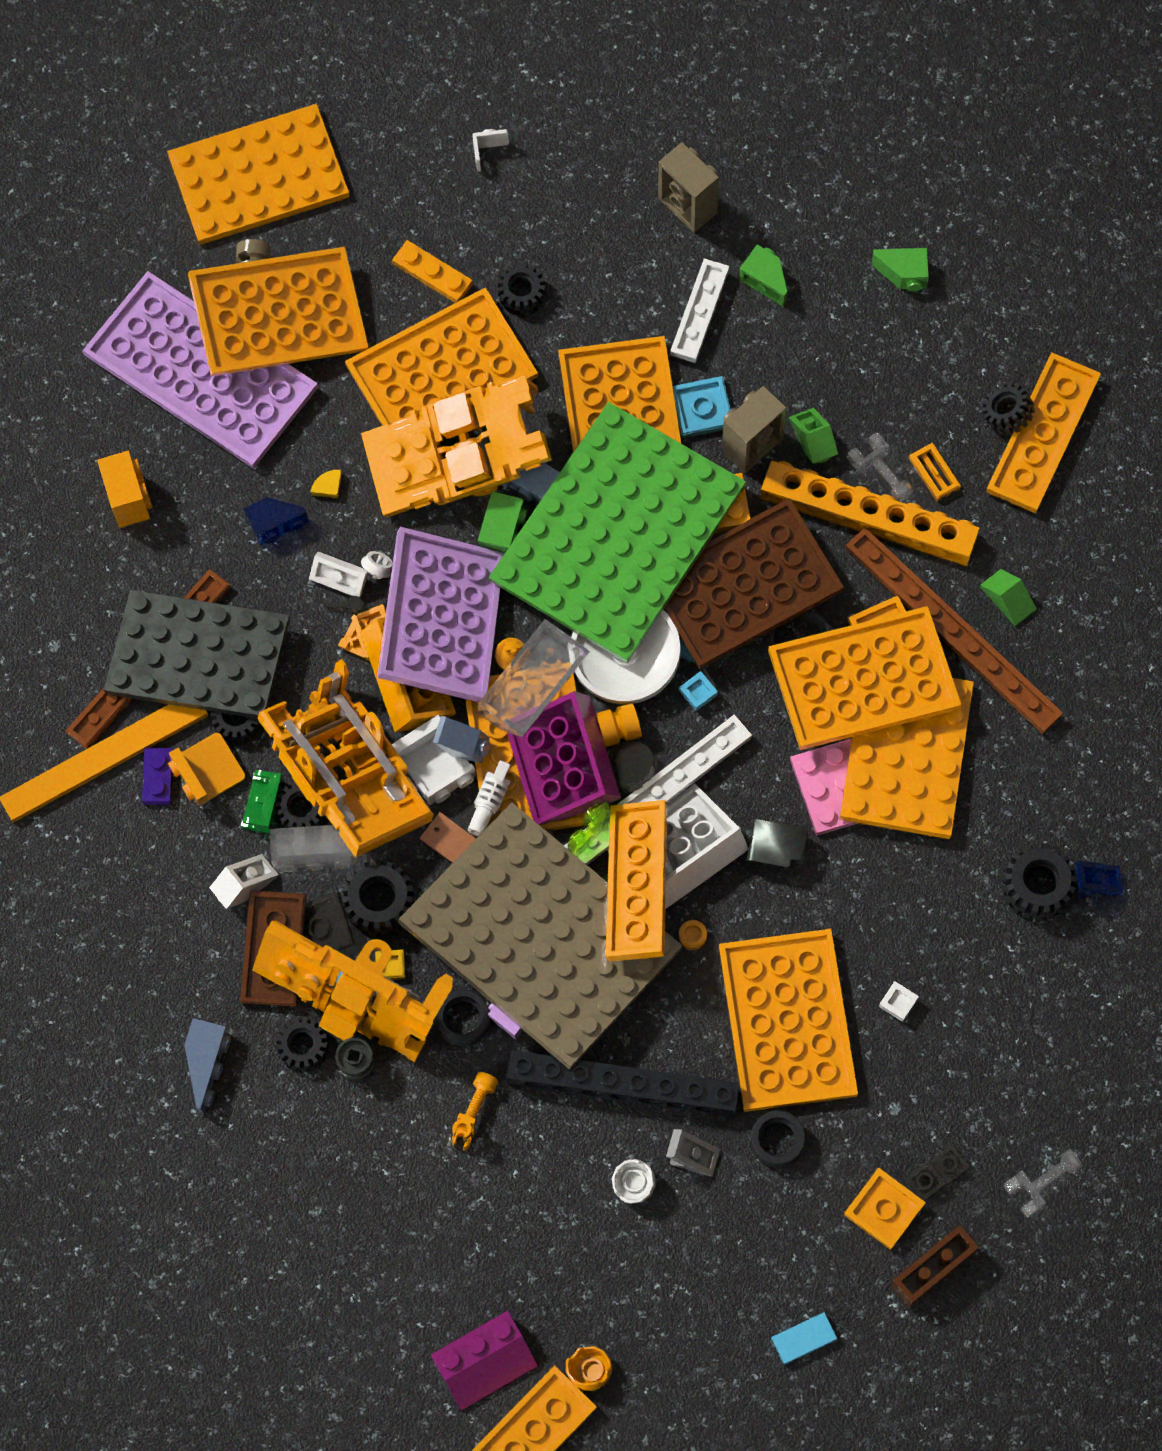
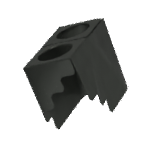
M755 819L746 868L779 874L782 866L790 867L794 860L803 861L808 839V828Z

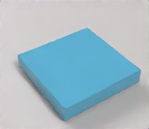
M722 376L672 386L681 439L723 430L724 417L731 409Z

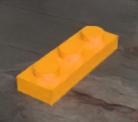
M408 240L392 259L394 266L454 303L462 300L473 285L472 279Z

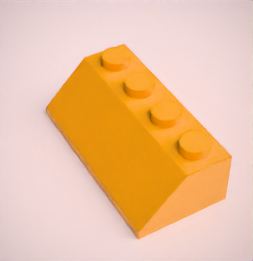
M385 617L376 618L360 631L394 732L415 730L437 715L440 718L441 716L448 718L456 714L450 695L377 678Z

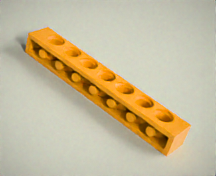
M771 461L761 488V500L777 505L790 498L798 512L856 531L866 528L875 537L967 566L979 532V527H976L970 521L954 520L943 512L923 510L918 504H905L886 494L880 496L871 493L869 489L862 486L852 487L846 485L837 478L827 479L819 476L817 472L806 469L803 471L793 468L790 463L784 461ZM793 482L798 484L799 487L797 489H789L786 484ZM814 491H821L825 494V496L817 498L814 497L811 493ZM841 499H846L851 504L848 506H842L838 503V501ZM871 507L877 512L870 515L865 513L864 509ZM899 516L903 521L894 523L889 518ZM924 524L929 529L927 531H919L915 526ZM951 533L955 538L947 540L942 537V534Z

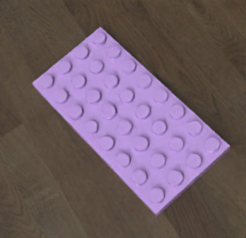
M149 271L146 272L82 350L86 357L253 469L318 389V384L289 364L211 376L194 301Z

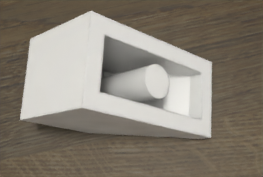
M260 854L225 867L210 886V889L223 906L228 909L247 901L250 891H260L276 879L279 874L267 859Z

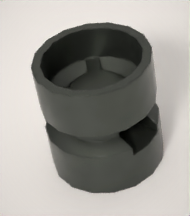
M349 1038L338 1046L335 1059L341 1075L346 1080L362 1082L373 1074L375 1059L366 1041L360 1038Z

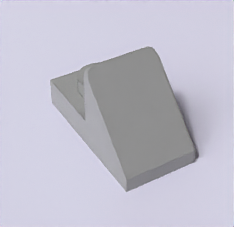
M674 1129L666 1157L671 1159L670 1165L706 1176H713L720 1149L683 1130Z

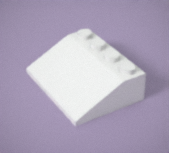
M693 784L667 803L665 909L749 850L740 828L696 784Z

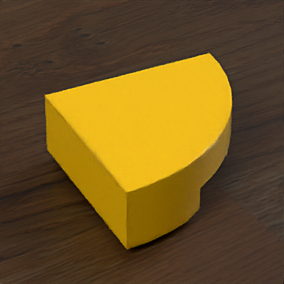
M331 470L319 476L312 485L311 496L338 498L342 476L341 470Z

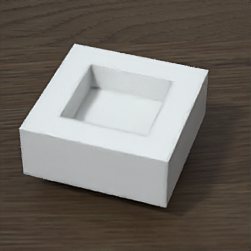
M894 981L880 1002L879 1007L903 1022L919 996Z

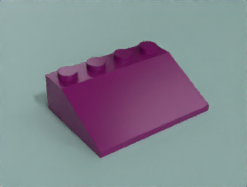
M573 691L505 723L533 820L538 825H545L593 811L621 799L590 696Z

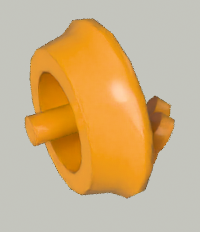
M506 638L497 645L495 659L501 669L514 672L520 670L525 665L528 659V651L521 640Z

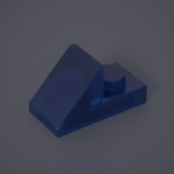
M1081 860L1075 861V876H1077L1076 883L1079 899L1093 894L1109 896L1123 894L1119 866Z

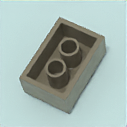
M681 142L658 162V199L695 233L717 214L719 175L711 165H706L700 160L699 154L693 148H688Z
M764 386L757 392L755 390L751 391L738 409L732 408L724 417L722 453L744 474L784 438L786 407Z

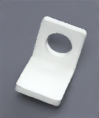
M487 129L480 133H472L477 172L481 171L478 149L508 145L507 129Z

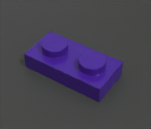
M144 748L143 805H171L173 772L168 763L171 761L169 752L173 751L172 748Z

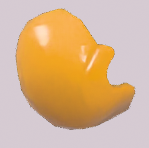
M597 1347L578 1348L566 1360V1374L574 1386L584 1391H594L604 1386L612 1374L611 1359L604 1350Z

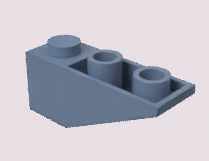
M193 1018L184 1046L196 1108L199 1113L204 1114L206 1107H211L215 1092L211 1089L214 1080H219L223 1064L220 1063L223 1052L227 1053L229 1050L231 1037L228 1036L229 1033L225 1026Z

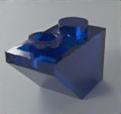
M269 497L243 509L245 518L260 546L265 543H274L280 539L281 535L289 531H298L305 526V523L309 522L304 507Z

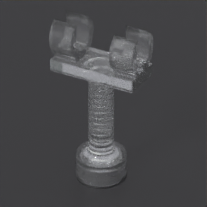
M875 432L869 437L868 441L870 447L874 450L871 454L864 458L857 448H853L847 453L849 455L847 459L857 469L859 474L871 465L875 467L892 487L891 496L897 501L902 502L912 494L914 488L907 480L899 481L896 475L882 461L881 458L889 453V445L887 442L885 443L879 433Z
M1071 1149L1066 1150L1060 1155V1164L1048 1170L1046 1174L1044 1173L1034 1182H1031L1022 1170L1004 1183V1188L1009 1194L1024 1186L1033 1198L1021 1209L1027 1218L1046 1205L1045 1200L1039 1193L1040 1190L1065 1172L1075 1174L1083 1168L1081 1161Z

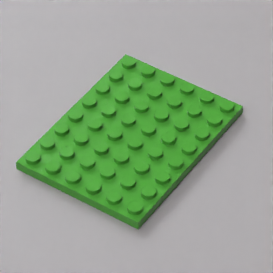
M608 402L488 578L492 583L628 663L746 487V481Z

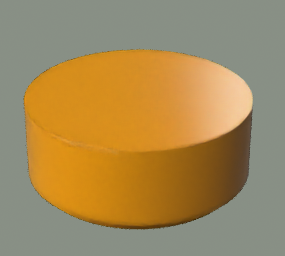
M689 920L682 924L679 929V941L682 946L689 950L701 948L707 940V930L699 921Z

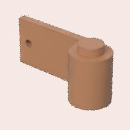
M439 812L422 834L420 840L453 863L476 838Z

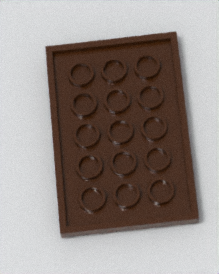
M788 498L709 541L665 606L664 611L669 615L680 638L700 670L844 591V586L794 504Z

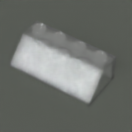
M545 619L479 701L478 714L500 730L523 738L590 651Z

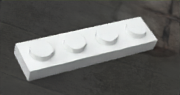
M707 259L703 260L673 342L670 356L696 363L726 281L729 266Z

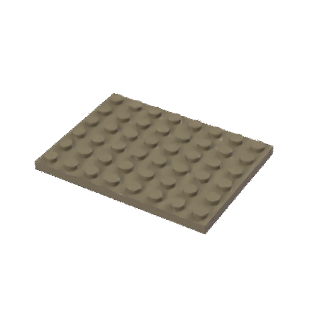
M512 802L398 920L402 927L569 1070L682 949V945L665 931V952L663 957L609 962L606 958L608 883Z

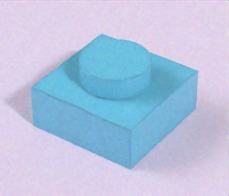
M701 671L679 687V692L695 711L718 695V691Z

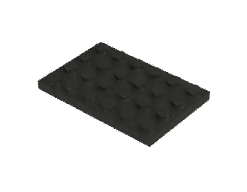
M130 590L105 682L104 692L108 695L258 719L259 712L269 707L290 617L287 614Z

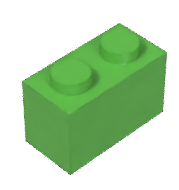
M497 492L491 493L478 538L479 547L505 554L518 535L519 526L524 525L526 522L528 509H524V500L522 498Z

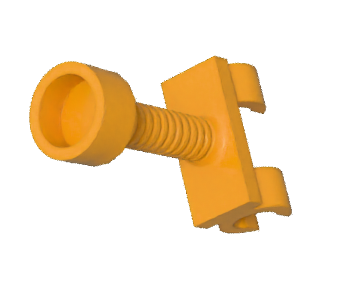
M485 1072L477 1073L473 1082L477 1089L465 1115L459 1113L457 1121L452 1128L453 1147L459 1137H463V1141H466L463 1151L470 1147L471 1137H474L476 1132V1117L479 1109L483 1104L486 1094L494 1093L497 1087L498 1080L494 1076Z

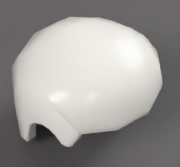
M630 1159L622 1162L616 1167L612 1176L614 1193L625 1203L644 1202L652 1195L656 1187V1177L653 1170L641 1160Z

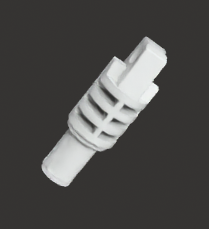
M500 760L494 774L487 772L474 802L476 810L468 827L470 833L479 836L486 829L491 816L498 813L511 782L505 779L510 764Z

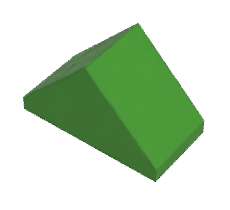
M1002 569L980 585L984 593L1015 627L1037 610L1022 579Z

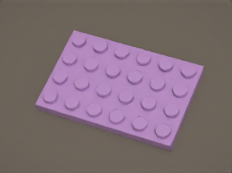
M400 527L396 537L377 678L484 703L487 699L500 587L492 583L488 577L504 553Z

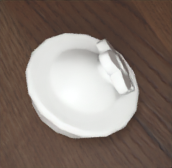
M371 551L362 558V567L373 575L372 579L388 578L391 576L393 563L385 554Z

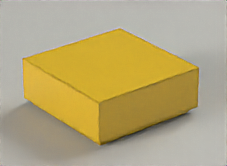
M391 950L390 961L382 974L390 980H405L404 950ZM375 951L376 961L381 957V951Z

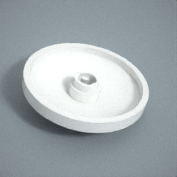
M664 610L628 663L574 631L570 641L571 663L580 683L594 696L615 704L639 703L657 695L674 677L681 656L678 631Z

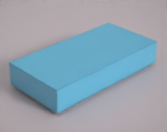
M823 1312L771 1337L783 1364L786 1365L836 1341L837 1337Z

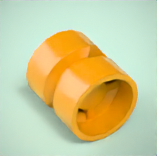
M633 703L617 707L614 713L610 709L595 713L605 747L619 744L621 738L631 741L642 737Z

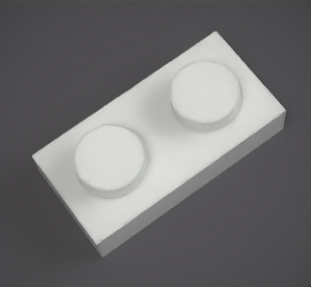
M318 552L314 556L309 580L359 598L363 594L368 572L364 568Z

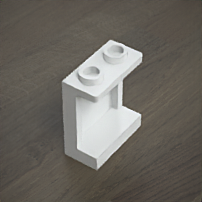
M439 715L392 744L407 765L408 775L429 805L434 802H443L451 795L450 792L458 787L464 788L473 782V777L476 776L473 764H470L465 759L449 755L433 743L440 721Z

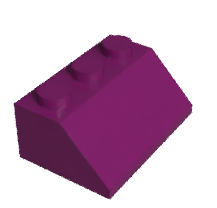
M508 1311L431 1354L433 1362L461 1411L538 1367Z

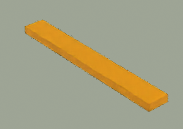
M168 704L0 796V801L12 823L144 752V748L155 746L209 715L206 710Z

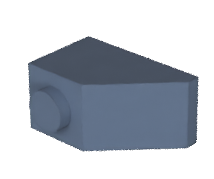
M441 716L433 743L453 757L482 764L483 758L488 754L490 748V737L479 729Z

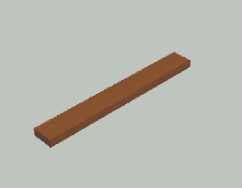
M209 569L184 598L218 604L231 589V586ZM103 688L66 729V734L85 749L90 748L131 702L132 698L105 694Z

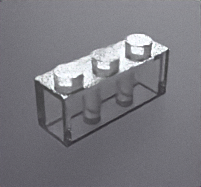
M333 825L270 829L271 862L273 868L278 869L280 872L295 871V868L306 867L307 870H321L323 866L332 865L335 868L345 869L350 868L351 864H358V857L355 858L340 837V831L336 830Z

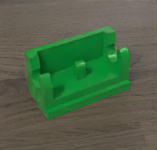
M255 770L241 828L272 834L277 813V796L279 793H282L284 785L281 773Z

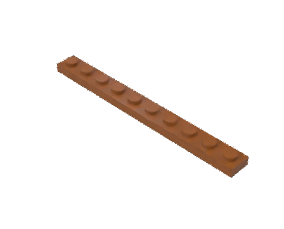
M864 528L846 544L845 549L893 595L898 596L900 601L909 610L928 606L938 637L1042 735L1062 717L1063 712L871 532Z

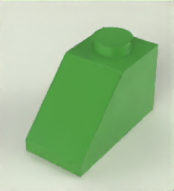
M756 245L739 269V281L784 307L787 300V288L780 258L777 257L773 250Z
M927 248L873 249L872 266L899 289H907L913 292L927 289L929 277Z
M814 408L789 417L800 445L812 463L826 462L832 456L838 454L830 424Z

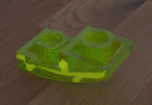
M607 802L600 806L595 804L589 808L583 818V826L586 830L580 829L570 836L568 850L574 856L578 857L603 829L609 815V805Z

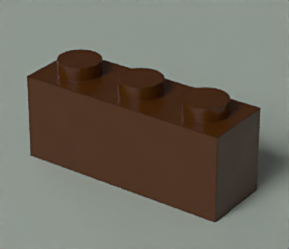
M959 1225L892 1281L891 1287L910 1309L975 1255L979 1247Z

